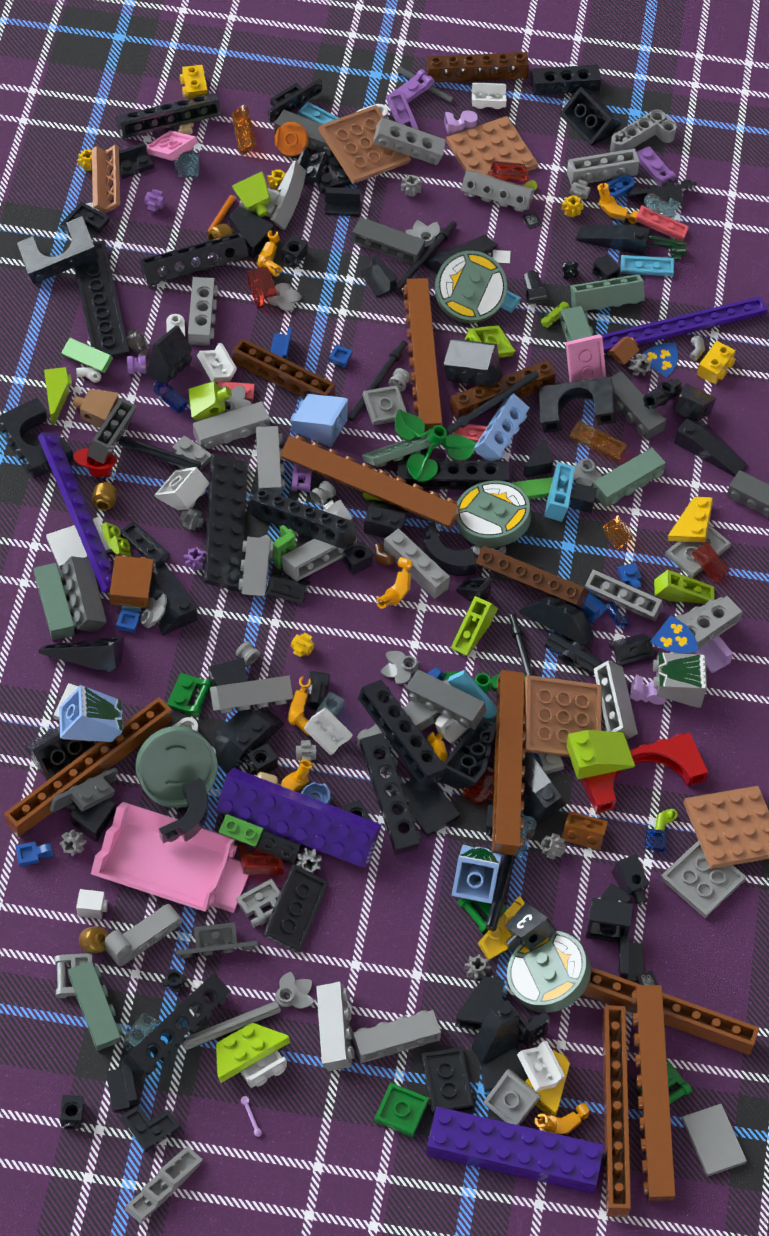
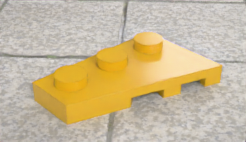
M693 497L668 534V541L706 542L713 505L712 497Z
M521 896L500 917L496 931L492 932L489 930L478 942L488 961L509 950L505 942L511 937V934L506 929V925L525 904Z

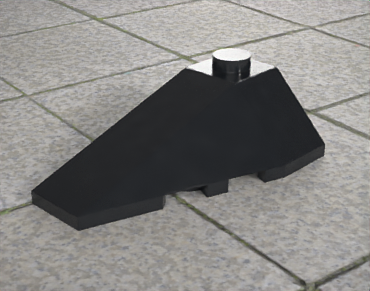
M482 235L436 252L427 259L424 265L438 275L441 266L451 256L463 251H478L489 254L498 247V244L487 235Z
M686 418L677 430L674 442L676 445L735 477L739 470L743 471L747 466V463L709 425L702 421Z
M162 563L157 568L154 567L150 585V596L155 601L163 593L167 597L164 615L156 622L162 635L197 621L196 606L166 564Z
M124 637L100 638L99 641L93 643L83 640L74 643L73 646L69 642L42 646L38 651L42 655L96 670H104V672H112L121 665Z
M483 717L475 730L472 728L468 730L444 761L446 770L442 779L439 780L440 782L454 789L475 786L486 772L496 731V723Z
M525 752V758L522 760V766H525L522 783H524L525 787L524 793L521 795V801H524L523 812L535 827L567 804L532 754Z

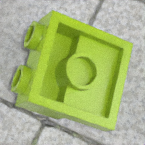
M499 325L470 328L465 337V340L497 344L499 358L510 357L515 353L514 348Z

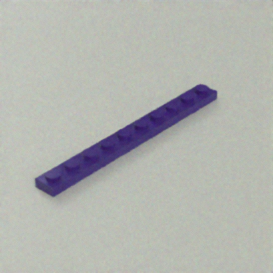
M761 296L603 334L601 336L604 353H608L623 337H632L638 345L764 315L767 313V308Z
M42 432L38 439L103 593H110L113 567L56 433Z

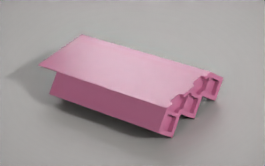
M122 802L117 807L113 825L106 831L102 850L95 855L91 871L92 875L206 912L212 906L234 913L238 904L236 898L241 896L254 865L233 858L237 846L234 845L235 839L202 828L193 838L186 842L181 835L173 842L163 843L159 835V828L178 819Z

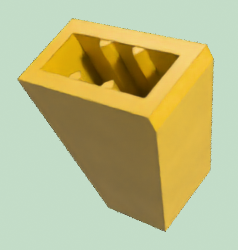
M553 1050L565 1077L554 1088L536 1091L542 1097L535 1106L548 1116L556 1117L570 1062L564 1054ZM528 1078L525 1082L534 1089Z

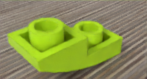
M107 522L100 525L109 547L117 555L131 557L130 544L128 540L120 537L121 533L118 526Z

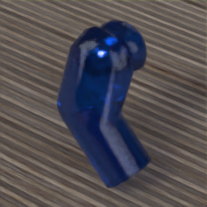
M609 602L606 605L609 615L617 627L623 628V626L629 624L626 616L621 617L615 602Z

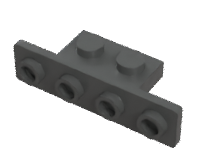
M117 768L104 770L100 775L94 778L91 777L78 786L74 785L62 794L58 793L52 799L51 812L53 813L73 802L83 812L114 796L115 790L109 784L115 781L118 772Z
M235 922L194 927L196 948L176 950V955H180L181 958L193 957V953L201 952V956L213 955L214 950L230 953L234 952V948L242 947V951L254 950V946L259 945V942L254 940L237 943Z

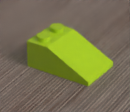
M585 730L568 734L566 747L577 779L635 767L623 732Z

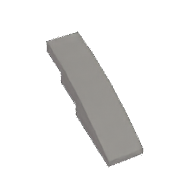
M296 161L292 162L277 190L280 194L273 204L276 206V209L270 220L281 230L286 229L304 185L306 170Z
M187 1146L158 1171L157 1176L142 1188L141 1193L126 1205L125 1211L141 1224L185 1182L203 1162V1159Z

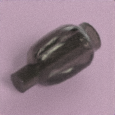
M135 329L130 330L127 333L129 347L134 353L146 356V359H148L150 355L147 352L148 343L141 332H137Z

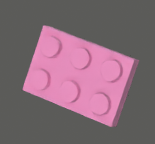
M170 130L148 144L147 153L173 161L178 159L183 152L192 150L198 141L195 136Z
M600 334L565 342L570 382L606 377L603 339Z

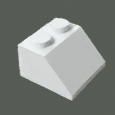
M197 467L178 469L173 472L154 496L177 510H188L189 507L192 508L195 505L197 498L206 492L209 482Z

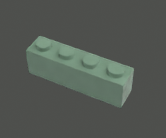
M639 274L570 286L572 307L582 306L584 312L592 309L602 310L605 307H620L622 304H637L640 301H645L644 281Z
M582 306L561 310L560 323L567 342L593 336V329L588 325V315L586 312L584 313Z
M653 448L648 449L594 481L593 487L598 488L597 499L605 507L617 503L620 498L625 495H631L634 490L646 486L652 479L661 477L664 473L666 462Z
M56 563L35 567V580L52 641L75 636L74 628H77L74 616L71 617L70 612H73L70 600L67 601L65 597L68 596L66 585H62L61 582L64 580L62 570H58Z
M92 961L68 969L69 979L96 1051L120 1043V1036L123 1035L120 1024H115L113 1016H116L113 1005H108L106 1000L108 992L105 985H101L98 979L101 978L98 966H93Z

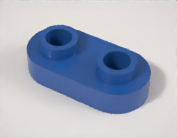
M621 175L608 182L610 195L614 199L625 195L634 188L635 180L630 175Z

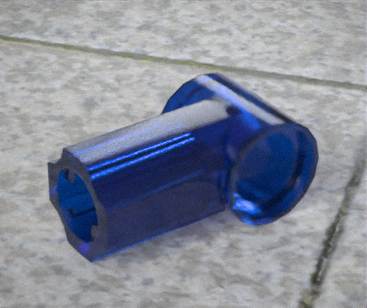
M157 381L154 384V393L178 414L183 412L189 402L168 383L165 384ZM162 387H167L166 392L160 394V389Z

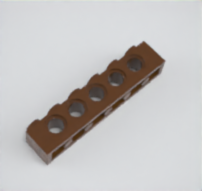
M527 52L427 56L426 72L428 76L435 80L434 83L528 78L529 61Z
M241 338L232 350V358L235 365L304 399L308 394L335 397V383L244 338Z
M548 360L503 376L492 386L479 385L452 395L450 411L457 421L462 415L466 416L536 371L539 377L514 393L519 399L539 392V387L555 385L556 372ZM502 400L501 402H499L498 404H496L495 406H493L492 408H490L489 410H492V409H495V408H497V407H500V405L502 404L503 400Z
M485 546L482 547L476 560V564L482 568L550 596H555L581 609L590 592L583 586Z

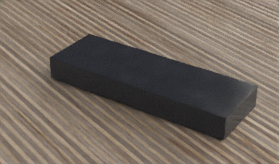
M134 521L120 531V536L128 540V543L143 557L154 559L155 568L171 558L170 553Z

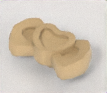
M194 123L180 125L178 132L187 135L192 134Z

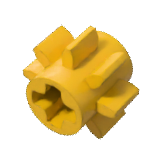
M84 150L81 154H78V166H82L83 170L92 171V150Z
M272 170V176H267L269 188L278 191L277 189L286 173L282 170Z
M572 195L568 198L565 197L561 209L565 210V215L575 217L581 214L584 203H580L581 198Z
M305 632L301 635L297 634L291 642V647L294 650L293 654L300 658L305 655L309 656L315 645L311 640L312 636Z

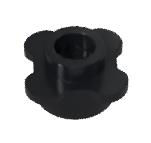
M568 261L563 264L561 268L564 273L562 275L563 279L567 280L569 277L578 276L577 267L579 264L577 262Z
M171 969L167 973L166 978L162 980V984L164 987L171 988L176 993L181 990V985L186 983L187 977L179 971Z

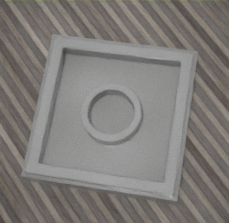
M398 385L363 391L362 395L372 425L395 422L399 409L407 412Z
M507 1069L483 1103L506 1123L521 1125L542 1096L511 1069Z

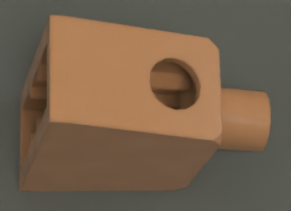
M90 389L85 398L75 396L73 406L80 408L82 420L101 428L119 401V395L116 392Z

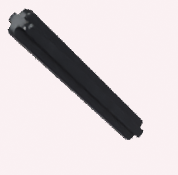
M121 436L118 442L120 446L185 468L197 467L200 470L201 462L125 436Z
M505 854L486 923V929L492 932L497 929L516 855Z

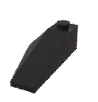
M637 224L580 225L576 241L644 256L651 228Z

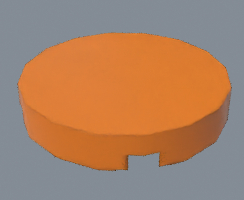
M286 122L276 130L274 137L278 150L283 155L289 157L300 155L302 149L307 148L309 142L306 129L296 122Z

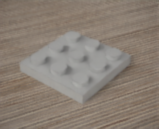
M697 841L661 875L660 879L706 918L746 880V876L733 865L710 869L700 843Z

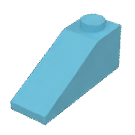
M557 462L544 517L562 522L569 506L575 471L574 466Z

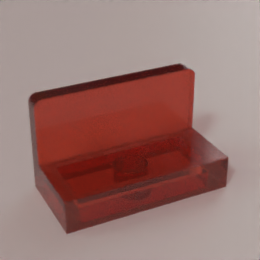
M494 161L487 175L493 176L496 179L527 181L529 178L525 164Z
M266 266L247 271V283L257 309L263 308L264 298L277 295L269 269Z
M705 542L691 553L714 583L730 572L729 568L708 542Z

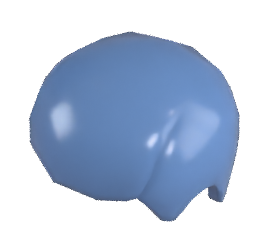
M313 782L304 787L301 794L327 804L331 802V792L325 783Z

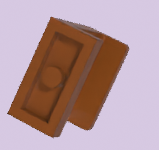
M126 555L115 556L109 594L110 605L149 607V592L152 572L154 571V559L146 557L135 558Z

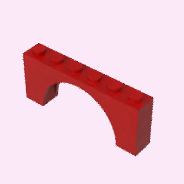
M680 733L673 738L660 739L653 744H643L636 749L630 750L634 764L655 762L665 765L678 773L687 787L706 781L708 770L690 733ZM622 770L581 779L595 814L615 808L616 797L613 783Z

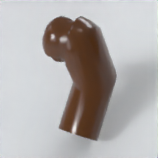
M375 544L376 561L385 566L394 565L395 557L385 553L382 544Z

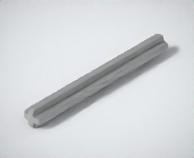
M274 1001L185 1037L186 1040L182 1043L185 1050L191 1049L241 1029L250 1023H256L281 1012L280 1006L277 1001Z

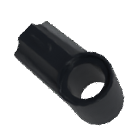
M535 270L528 271L523 277L528 305L546 303L547 293L545 287H542L539 273L535 272Z
M310 671L311 686L308 690L306 706L311 710L323 709L330 673Z

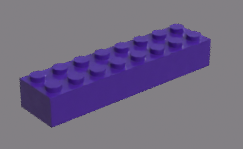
M235 768L226 774L216 811L228 814L363 868L371 860L382 826L374 821Z
M436 1106L426 1155L594 1194L604 1145Z

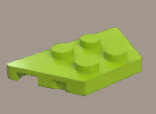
M250 1023L217 1042V1074L220 1083L291 1043L289 1036L261 1025Z

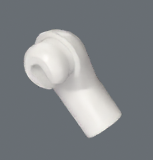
M91 367L76 368L77 377H87L95 383L101 380L100 372Z

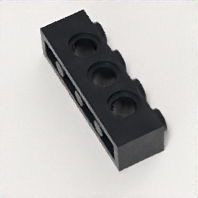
M599 65L533 68L531 72L533 95L576 93L580 87L592 92L600 91L601 75Z

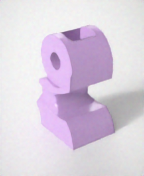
M463 111L460 119L455 120L452 113L445 112L444 124L447 134L453 135L476 127L478 116L473 111Z
M636 674L631 683L630 699L635 701L643 700L644 702L650 701L658 705L666 702V698L657 696V689L653 687L654 681L644 685L643 678Z

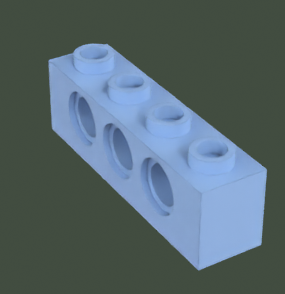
M514 393L503 400L474 447V450L486 461L500 460L505 454L503 450L512 442L511 437L519 431V424L526 419V413L530 407Z

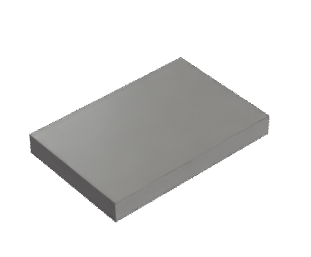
M709 525L706 542L678 541L665 552V556L688 576L694 578L731 546V543Z
M722 1104L682 1117V1122L706 1177L746 1164L747 1160Z

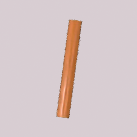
M230 195L208 229L207 235L211 227L220 225L234 203L235 196Z

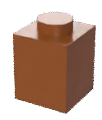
M627 336L616 343L608 353L619 365H624L640 349L637 347L638 343L632 337L629 338Z

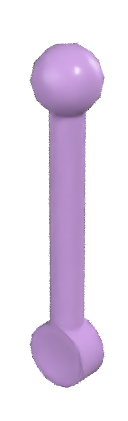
M243 1096L241 1104L245 1106L254 1127V1135L259 1137L262 1134V1130L258 1128L252 1114L249 1098Z

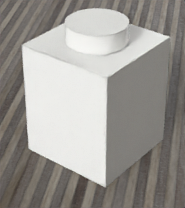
M80 889L76 906L77 916L102 919L103 912H107L108 900H105L104 892Z

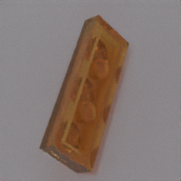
M242 105L232 113L239 153L245 155L256 146L249 109L247 106Z
M578 421L570 433V438L616 461H619L627 449L626 443L581 421Z

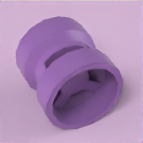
M127 356L128 374H134L135 372L146 374V356H139L138 358Z

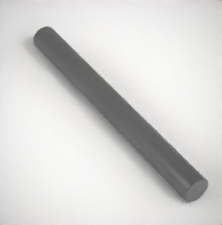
M401 66L397 68V72L408 79L415 76ZM433 85L427 89L450 104L454 101L452 96Z

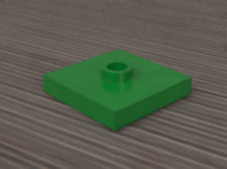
M390 1082L375 1115L374 1122L413 1138L430 1098Z

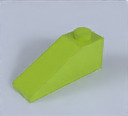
M66 367L44 370L51 425L56 423L69 394L68 385H72L71 374H67Z
M666 570L654 580L655 596L668 601L706 604L709 600L714 599V586L670 570Z
M475 596L451 649L468 656L491 625L498 608L492 603Z

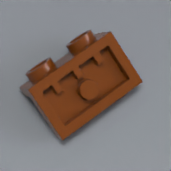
M569 811L562 839H565L566 842L600 850L608 821Z

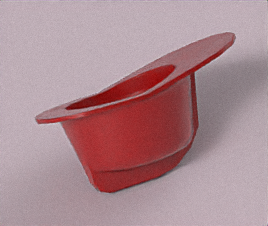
M89 448L80 449L74 453V461L87 467L90 475L93 477H111L113 466L118 460L114 454L110 453L103 464L87 456Z

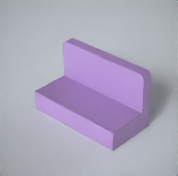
M720 636L695 652L696 654H705V665L711 673L730 664L733 656L732 651Z

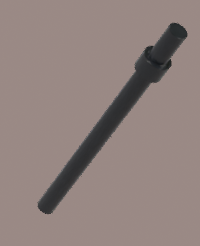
M451 221L446 228L439 232L437 239L394 286L396 291L399 292L406 285V280L411 279L441 243L451 236V232L457 226L456 222Z
M402 340L398 347L392 350L389 355L390 358L367 390L377 389L394 363L399 361L402 352L408 345L405 340ZM363 396L348 415L349 421L353 422L364 407L365 401Z
M536 371L532 372L466 416L462 415L457 419V422L446 428L447 433L450 435L459 428L466 427L470 421L538 378L539 374Z
M516 614L509 615L512 627L510 631L512 637L515 638L525 675L534 676L522 637V627L518 624Z

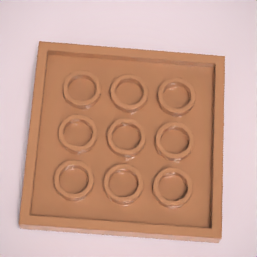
M377 105L322 124L318 128L352 184L403 166L411 161L409 155L373 143L376 126L381 117L384 118Z
M507 116L446 137V143L465 172L470 169L505 180L538 168L536 159Z
M531 675L525 677V752L570 757L566 747L568 734L585 730L601 731V685Z
M759 786L684 799V806L710 869L769 859V810Z

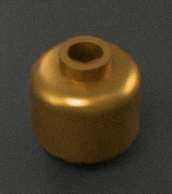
M220 224L211 227L207 237L209 241L235 233L229 225Z
M107 482L97 484L93 491L92 503L97 509L102 511L113 508L118 495L117 489Z
M100 926L84 929L79 936L81 949L85 953L92 954L105 951V939L108 936V932Z

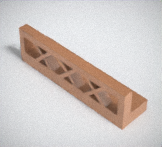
M116 145L106 151L98 146L92 148L93 208L105 214L120 206L119 147Z

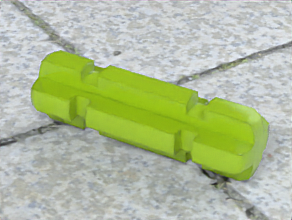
M566 302L559 304L558 307L541 320L542 326L550 327L560 318L562 309L570 308L569 304Z

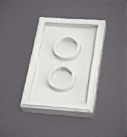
M100 517L94 518V524L106 552L113 551L102 533L100 525L103 523ZM75 525L46 534L59 569L62 568L71 556L88 558Z

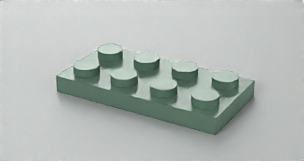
M429 435L420 439L415 437L412 441L403 440L363 454V461L376 467H382L387 465V461H399L404 459V456L407 454L421 453L420 450L430 448Z

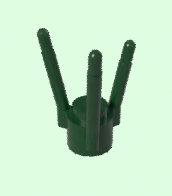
M649 236V239L661 241L652 242L653 245L670 247V253L674 254V256L666 258L681 260V256L686 255V242Z

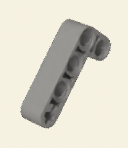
M653 110L615 133L611 139L610 152L633 149L654 135L661 141L670 143L675 138L676 123L663 111Z
M166 904L124 934L120 930L111 932L105 939L106 951L118 966H123L178 928L183 919L170 904Z

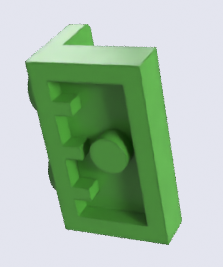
M284 525L280 527L281 537L277 538L273 543L274 566L278 570L283 568L282 556L296 549V535Z
M226 814L219 829L220 834L253 847L257 846L264 831L261 827Z

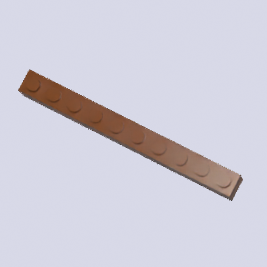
M428 278L406 280V286H403V297H407V300H404V310L408 311V314L405 316L406 325H409L407 340H411V343H408V353L412 354V357L409 358L410 368H413L411 383L415 384V387H412V397L416 398V401L413 402L414 412H417V416L425 424L423 432L425 433L436 425L442 426Z
M289 435L280 455L284 460L452 529L460 512L457 501L450 498L444 500L440 498V494L433 491L427 493L423 491V487L417 484H413V486L406 484L407 481L400 477H396V479L389 477L390 474L383 470H379V472L372 470L373 467L366 463L360 465L355 463L356 460L349 456L345 458L338 456L339 453L335 450L329 449L326 451L318 443L312 442V444H309L301 436L296 435L292 437Z
M501 670L497 679L492 852L516 855L518 849L522 848L523 836H520V830L522 831L524 819L521 818V813L524 809V801H521V795H523L525 787L524 783H522L525 773V766H522V760L525 758V749L522 748V745L526 738V732L523 731L526 720L525 714H523L525 681L524 673Z
M160 697L155 699L123 723L121 735L117 736L112 742L99 741L4 813L6 825L18 838L52 813L50 807L55 795L58 793L62 794L74 785L78 786L87 779L100 775L104 770H109L141 746L152 734L173 721L172 709Z
M591 967L590 980L582 995L612 1006H625L626 1011L636 1013V1005H632V992H635L636 986L643 985ZM662 993L664 1025L741 1053L751 1054L759 1027Z
M662 985L636 986L635 992H632V1005H636V1013H633V1026H637L638 1034H634V1045L639 1048V1054L635 1055L636 1067H640V1075H637V1088H641V1096H638V1109H642L643 1117L639 1118L640 1131L644 1130V1139L640 1140L641 1152H645V1160H642V1173H646L647 1182H643V1193L648 1195V1201H668L675 1198Z
M605 1005L602 1013L606 1216L628 1217L631 1202L625 1006Z

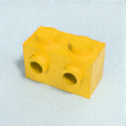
M203 65L182 67L183 74H180L181 85L184 84V87H182L183 97L189 99L207 94Z
M716 341L700 362L697 376L716 385L719 379L723 380L728 367L732 368L734 365L736 350Z

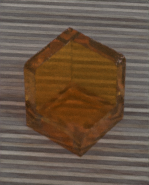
M619 516L603 526L604 534L617 549L633 539L632 531Z

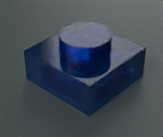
M646 828L644 850L664 852L666 830Z

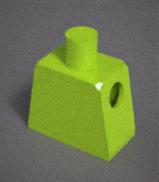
M262 172L232 185L236 195L248 211H256L259 217H264L268 214L266 206L272 202L267 182Z
M210 382L190 388L189 398L192 418L198 422L223 413L226 409L225 399L232 396L229 387L222 389L215 382Z

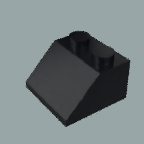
M373 501L369 505L365 516L364 533L386 538L398 528L403 532L409 511L397 506Z
M602 897L592 898L585 938L618 943L620 935H628L633 904H629L626 901H610Z

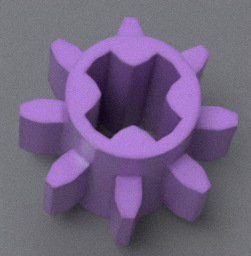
M152 189V192H147L144 204L148 205V210L158 211V208L162 209L164 207L165 196H162V191Z
M198 547L188 549V555H184L186 568L190 567L193 572L199 569L203 570L205 551H201Z

